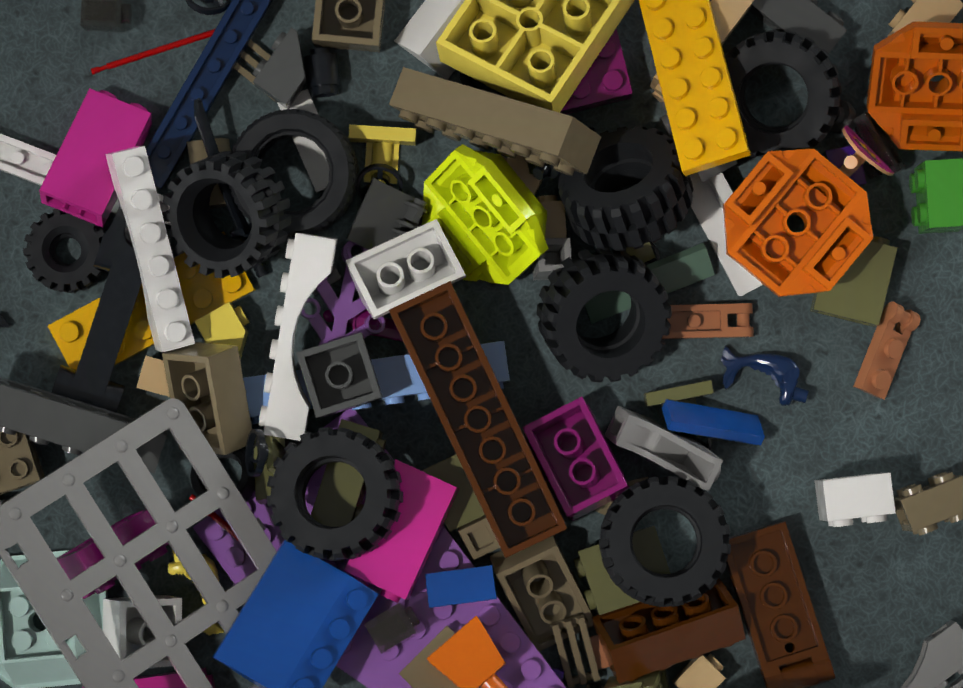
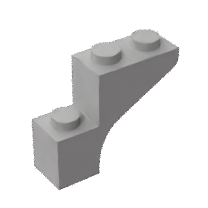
M617 406L604 435L615 445L639 454L686 481L689 480L697 484V487L707 491L710 490L712 484L720 475L723 462L721 458L700 442L663 428L652 418Z

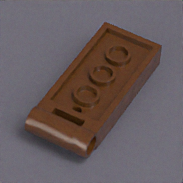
M781 521L730 537L729 544H731V550L726 564L766 688H808L834 680V670L786 522ZM787 643H792L793 647L790 651L785 650Z

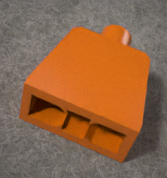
M477 616L471 619L427 658L432 666L459 688H508L496 674L506 663Z

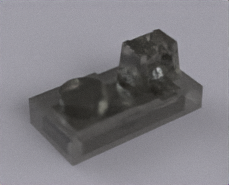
M868 112L853 119L857 125L855 126L856 134L867 143L894 173L906 167L888 134ZM867 161L863 163V168L870 179L884 174Z

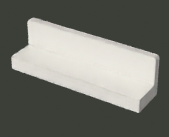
M721 172L703 183L697 173L690 175L694 189L691 208L737 295L743 296L762 286L763 284L726 254L723 204L733 192L723 173Z

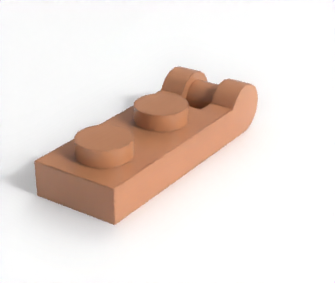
M894 301L889 302L885 306L879 326L876 327L853 387L885 400L911 332L920 324V315L912 310L904 311V307Z
M753 303L671 305L672 316L667 318L671 324L670 333L668 336L663 335L662 339L754 337V327H750V314H753ZM727 314H737V327H728Z

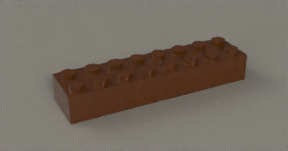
M451 281L390 309L389 312L505 558L566 530V524Z

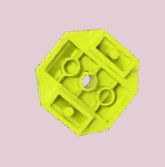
M462 144L424 181L423 201L427 202L425 209L428 211L422 215V225L435 219L438 220L466 274V278H463V280L478 281L480 279L490 283L509 285L549 249L545 240L547 210L501 154L475 151Z

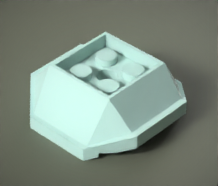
M69 550L54 551L52 553L58 558ZM24 554L11 556L18 568L28 561ZM1 559L0 679L12 688H45L81 684L47 629L39 630L34 626L33 617L36 612ZM107 590L82 599L102 631L103 598H108ZM76 635L65 640L76 659L86 652Z

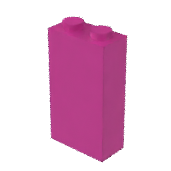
M89 88L40 187L41 203L103 228L118 198L105 154L143 146L152 126L151 113L140 104H128L118 100L115 95L108 91L100 90L98 92Z
M395 459L394 467L400 473L402 483H399L400 491L403 492V503H399L398 512H401L398 522L394 521L390 528L392 533L387 539L383 538L378 543L379 547L372 552L362 553L361 557L349 559L344 571L351 574L353 578L367 587L371 583L382 588L381 596L398 603L400 598L410 599L460 489Z

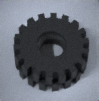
M53 209V212L50 214L44 213L39 216L41 220L38 223L33 222L30 226L32 231L30 235L26 234L24 240L27 242V248H23L24 256L28 260L25 263L27 268L33 272L32 276L44 286L59 292L76 293L79 290L89 289V286L93 283L96 284L100 280L99 277L102 273H106L105 270L93 267L103 235L106 232L104 227L102 228L58 209ZM66 238L75 239L81 246L79 259L71 264L62 263L56 256L58 243Z

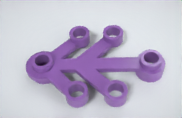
M348 241L341 250V256L345 262L353 257L351 254L353 246L360 247L362 253L368 249ZM347 265L339 299L327 281L328 276L316 288L334 317L332 331L319 314L320 304L317 300L308 298L306 302L312 303L315 306L316 311L313 315L306 314L304 308L300 314L303 318L308 319L320 338L319 345L360 332L366 338L370 334L380 333L385 328V320L381 316L377 318L380 322L379 329H371L369 320L373 317L369 315L362 326L345 335L348 320L366 310L360 298L352 302L355 284Z

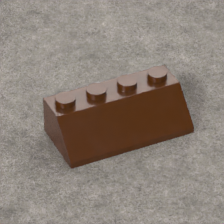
M718 578L713 588L705 592L702 597L684 605L659 607L638 602L592 617L608 664L619 684L626 681H634L640 676L657 670L668 669L674 664L688 659L699 658L705 653L719 648L730 647L736 642L746 639L738 605L720 578Z

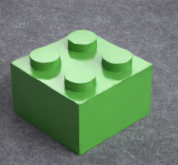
M963 158L925 160L915 167V173H910L909 176L910 192L916 193L917 206L912 207L911 210L913 227L918 226L919 234L959 232L963 230Z

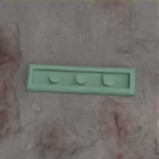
M704 243L646 265L665 288L667 294L715 275ZM607 291L591 298L584 305L591 324L630 309V295L621 291Z

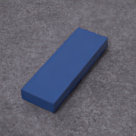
M668 399L665 400L662 406L667 429L670 431L760 446L765 438L758 415Z

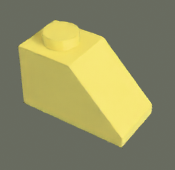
M228 302L194 321L206 343L237 345L241 360L248 336L245 325L250 323L241 306L234 308L233 304Z

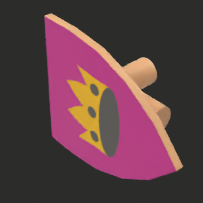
M845 126L842 129L843 135L856 151L853 155L847 156L844 164L839 168L844 174L850 177L865 161L885 175L892 176L894 174L890 167L849 126Z

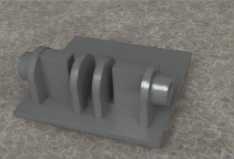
M373 178L346 239L368 250L420 227L422 215L428 211L425 209L427 202L407 195Z

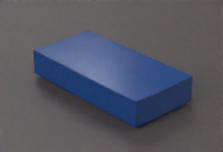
M493 565L425 574L429 608L497 599Z

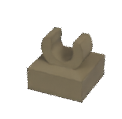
M485 515L459 527L458 532L473 560L500 548Z

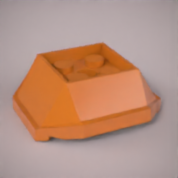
M913 21L874 45L866 107L871 117L888 134L898 149L963 152V23ZM937 75H942V76H944V77H943L941 80H939V81H936V82L930 81L934 76H937Z
M815 149L767 151L723 204L726 254L778 297L829 292L874 238L867 192ZM797 215L802 218L804 222L802 232H793L789 229L787 225L789 216Z

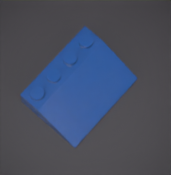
M284 540L212 657L260 688H323L379 594L345 572L317 557L299 551L292 543Z

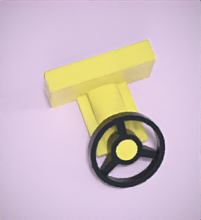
M349 124L348 138L350 142L366 143L365 168L358 176V187L356 188L360 198L364 200L373 178L393 187L391 184H397L398 180L399 191L402 192L403 180L398 172L399 146H416V128ZM364 176V182H369V184L361 189L360 181Z

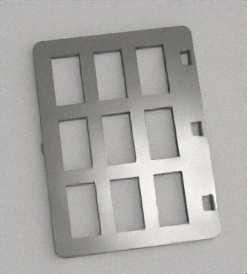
M174 398L157 405L0 505V557L84 688H139L133 678L166 656L187 688H213L185 643L216 622H219L227 634L239 614L236 609L246 603L277 551L265 534L264 530L266 528L259 517L255 518L184 403ZM167 429L170 430L207 491L176 511L173 510L136 451L137 448ZM115 462L119 464L156 523L124 545L121 544L83 484ZM64 495L104 557L71 580L30 518ZM218 508L257 568V570L225 591L186 530ZM167 542L206 602L205 605L175 625L172 624L135 566L136 562ZM18 544L28 560L20 565L19 568L7 551V548ZM115 576L155 637L123 660L119 658L82 600L84 596ZM76 635L86 651L77 659L65 641ZM253 684V685L250 686L249 688H260V687L257 686V685H255V684Z

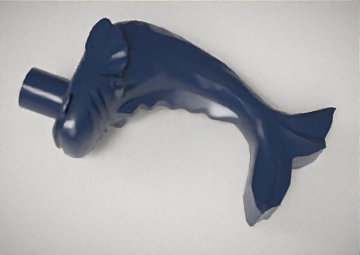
M725 346L721 358L723 365L727 368L723 376L725 390L732 386L738 371L748 366L754 370L764 372L766 375H770L772 380H775V385L780 389L779 403L781 406H790L792 400L802 403L806 402L809 390L796 387L800 370L794 360L770 353L738 357Z

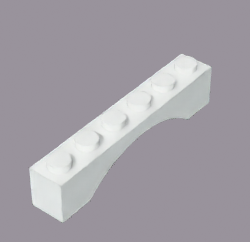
M136 146L105 154L113 186L119 199L135 251L143 286L147 319L155 350L163 353L193 345L195 341L145 146Z
M297 232L295 233V239H288L285 258L291 259L289 273L283 272L280 292L286 293L284 306H277L275 326H280L278 340L272 339L269 359H274L275 363L273 373L267 372L264 392L270 393L268 406H261L258 424L259 426H264V435L300 441V435L305 434L307 431L311 405L301 388L296 373L294 360L295 332L299 316L308 298L317 286L332 273L337 239Z

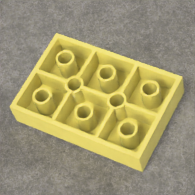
M465 0L436 41L440 62L511 99L560 113L635 0Z

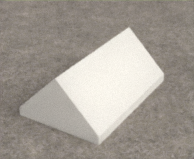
M425 0L394 42L442 78L448 80L455 69L440 62L436 41L465 0Z
M437 219L345 261L360 299L374 320L390 313V309L449 281L453 284L466 278V274Z

